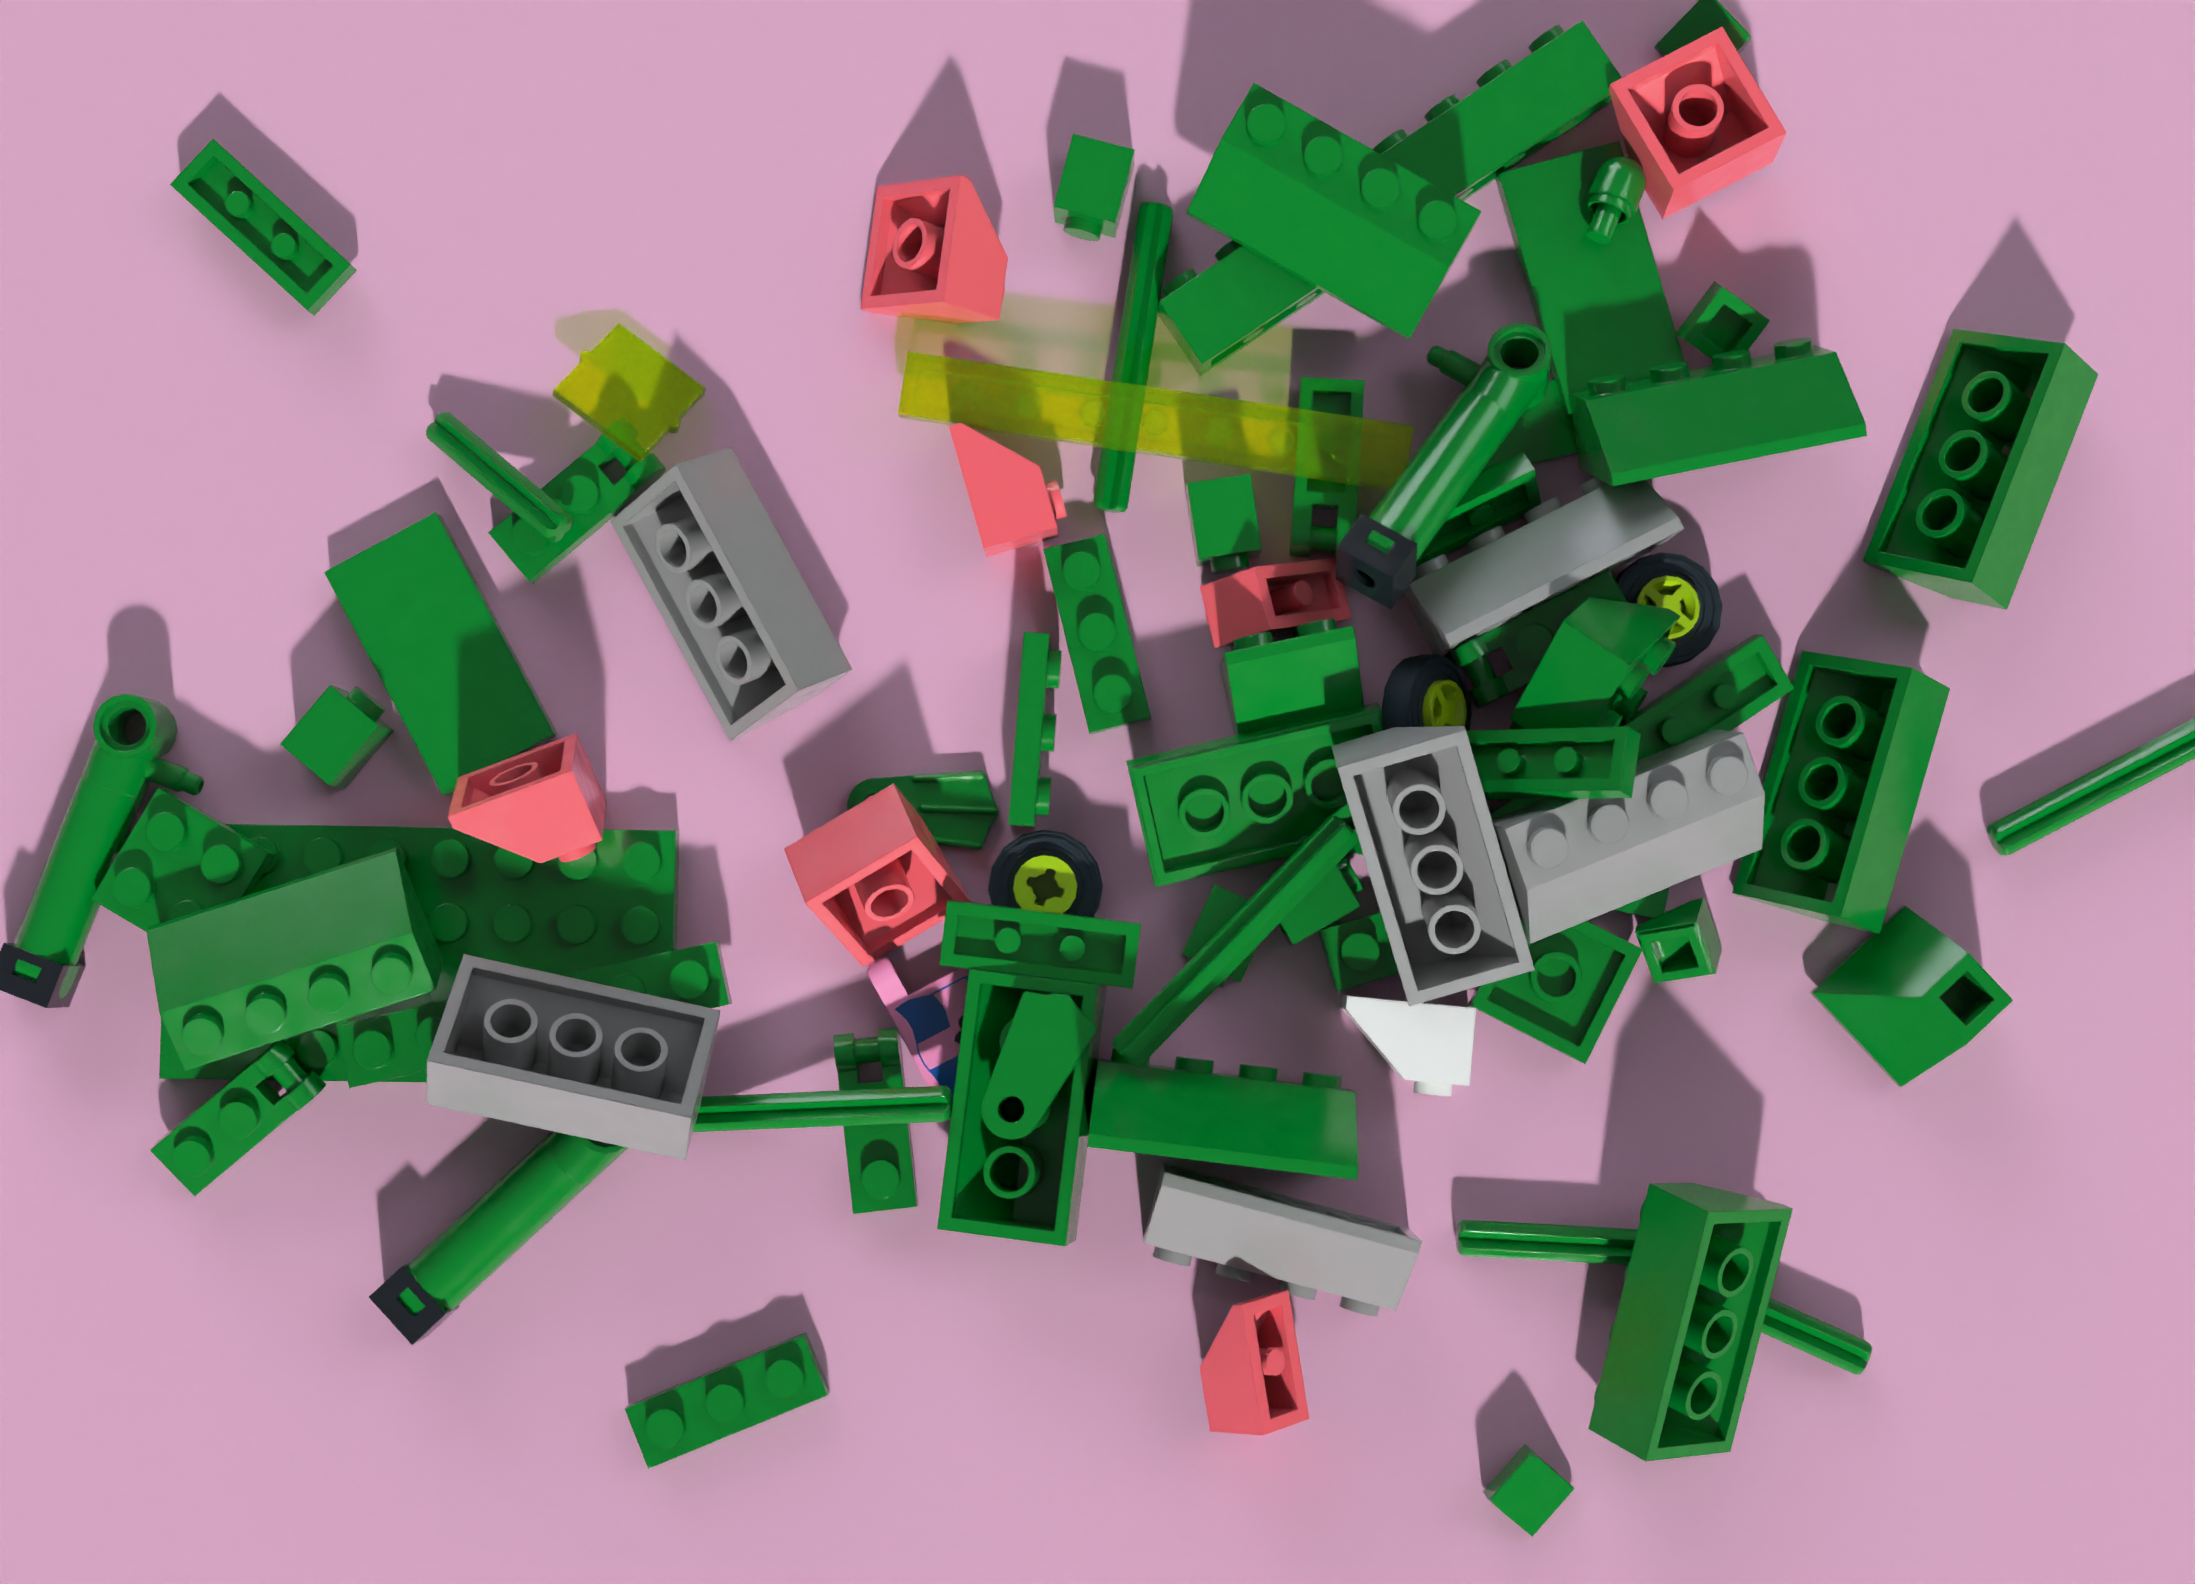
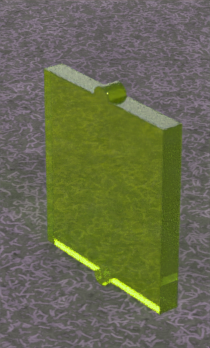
M618 323L591 352L587 350L581 352L579 364L553 389L552 396L641 462L668 433L675 434L679 431L680 420L705 395L706 388Z

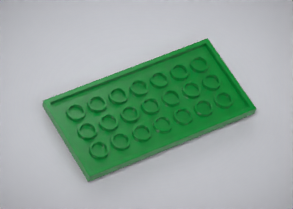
M225 824L275 854L252 893L397 847L444 961L435 991L284 1039L295 1051L291 1057L307 1074L313 1070L323 1081H348L337 1024L448 1000L464 954L564 975L677 950L679 831L603 829L602 841L595 843L596 848L589 854L570 862H560L557 857L543 863H538L455 830L452 827ZM161 1018L159 1079L231 1080L273 1043L185 1071ZM427 1071L380 1082H427ZM270 1075L269 1077L265 1078L264 1080H276V1079H275L272 1075Z

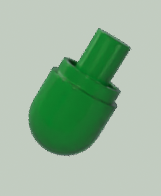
M1622 156L1614 157L1607 160L1598 169L1587 196L1589 201L1587 209L1593 215L1586 233L1590 240L1599 244H1609L1617 224H1626L1629 222L1630 217L1635 215L1646 186L1644 170L1635 160Z

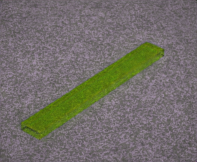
M909 351L907 352L898 409L899 417L904 419L944 425L963 423L972 429L1386 490L1391 488L1409 462L1414 425Z

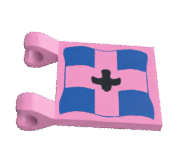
M883 956L871 962L867 968V974L886 1006L927 1086H947L951 1089L954 1096L969 969L959 967L908 993L891 958Z

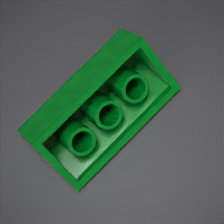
M1255 83L1251 86L1222 136L1187 210V215L1408 340L1411 338L1460 253L1481 213V210Z
M1953 329L1863 561L1869 566L1947 597L2007 610L2095 385L2098 373L2065 343Z
M1797 338L1773 344V354L1751 358L1749 350L1719 353L1711 357L1712 366L1689 370L1687 362L1662 364L1649 369L1650 378L1627 382L1626 375L1623 374L1601 376L1587 381L1588 390L1569 394L1579 468L1611 486L1867 436L1866 423L1837 353L1829 349L1813 346L1812 338Z
M1802 651L1792 684L1795 689L1790 691L1763 784L1765 803L1762 849L1742 857L1732 893L1821 921L1880 934L1950 688L1911 667Z
M397 847L150 926L146 931L159 1013L185 1071L435 991L444 963Z
M969 969L937 1229L1058 1246H1067L1076 1240L1107 985ZM1026 991L1045 995L1068 994L1081 1012L1097 1026V1032L1035 1130L1020 1139L1009 1140L1000 1138L986 1127L982 1118L981 1106L1021 997ZM1017 1097L1007 1098L1001 1105V1115L1007 1122H1016L1024 1114V1105Z
M1696 1183L1649 1184L1646 1199L1640 1210V1223L1631 1259L1625 1270V1283L1616 1319L1610 1330V1343L1600 1383L1594 1395L1595 1403L1588 1427L1589 1430L1645 1462L1731 1451L1792 1208L1784 1204Z

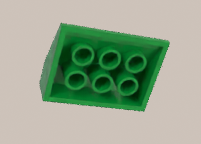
M1112 1048L1111 1060L1098 1058L1087 1147L1357 1180L1359 1164L1356 1092L1351 1089L1340 1088L1342 1076L1303 1072L1302 1083L1278 1081L1277 1068L1240 1064L1237 1076L1213 1073V1060L1176 1056L1175 1068L1149 1065L1150 1057L1141 1066L1135 1067L1127 1062L1115 1048Z

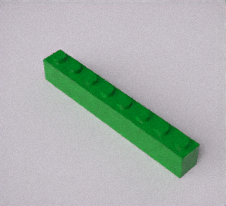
M1583 20L1565 32L1560 25H1556L1544 32L1529 45L1530 55L1513 66L1508 60H1503L1496 64L1476 81L1479 89L1459 101L1455 94L1445 98L1425 114L1424 118L1428 123L1408 136L1403 129H1400L1382 140L1373 150L1465 201L1495 181L1499 173L1513 169L1612 103L1608 90L1609 86L1622 77ZM1231 240L1215 254L1218 260L1217 263L1197 275L1194 269H1189L1174 278L1162 289L1166 297L1159 301L1158 315L1199 376H1202L1325 294V292Z

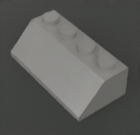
M731 447L675 464L611 520L615 531L730 741L740 738L815 697L852 670L840 644L832 633L810 589L803 580Z
M1594 477L1580 485L1584 496L1565 506H1562L1558 497L1550 499L1523 514L1528 523L1527 525L1507 535L1501 525L1467 542L1471 553L1449 564L1445 554H1442L1416 567L1415 581L1409 584L1403 596L1433 654L1444 656L1468 641L1495 629L1606 570L1612 571L1660 547L1684 529L1679 517L1646 480L1611 486Z
M1465 726L1393 727L1331 746L1408 1005H1416L1535 970Z
M1715 729L1638 760L1632 798L1541 799L1492 819L1527 943H1534L1761 850L1763 844L1765 792L1744 733Z
M464 954L427 1059V1104L686 1160L701 1105L721 1010Z
M1162 1163L1143 1236L1145 1244L1155 1246L1153 1257L1182 1266H1190L1192 1256L1216 1262L1215 1273L1223 1277L1252 1283L1254 1274L1257 1273L1279 1279L1277 1290H1289L1290 1295L1315 1300L1317 1290L1342 1296L1340 1307L1375 1317L1378 1315L1379 1307L1396 1311L1422 1240L1409 1228Z

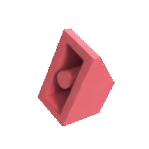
M958 423L949 426L986 557L1058 537L1056 520L1067 517L1057 480L1045 483L1039 465L965 424Z
M1334 558L1252 567L1199 586L1214 648L1234 646V639L1257 633L1271 632L1272 638L1297 632V626L1318 620L1334 618L1335 622L1339 623L1352 619L1344 583L1336 580V559Z
M1278 1290L1233 1304L1199 1367L1210 1432L1266 1435L1310 1419L1289 1290Z

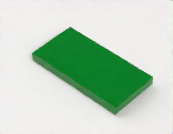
M1620 141L1502 172L1495 179L1538 327L1547 335L1551 342L1552 357L1550 368L1566 417L1572 416L1569 394L1588 390L1587 381L1590 379L1623 374L1626 375V381L1631 382L1650 378L1649 369L1654 366L1684 362L1639 206L1635 215L1630 217L1628 223L1617 224L1609 244L1596 243L1586 235L1593 215L1587 209L1589 202L1587 199L1588 193L1600 166L1611 158L1624 157Z
M434 512L324 572L443 795H449L454 792L458 777L530 751L558 736L440 514Z
M1373 703L1127 760L1126 763L1155 887L1292 856L1333 815L1342 819L1357 835L1331 746L1383 731L1382 711L1379 704Z

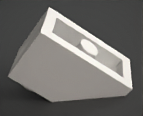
M1342 995L1341 1008L1397 1076L1404 1080L1414 1081V1093L1452 1096L1453 1084L1470 1086L1476 1008L1433 1003H1419L1409 1006L1408 1001Z

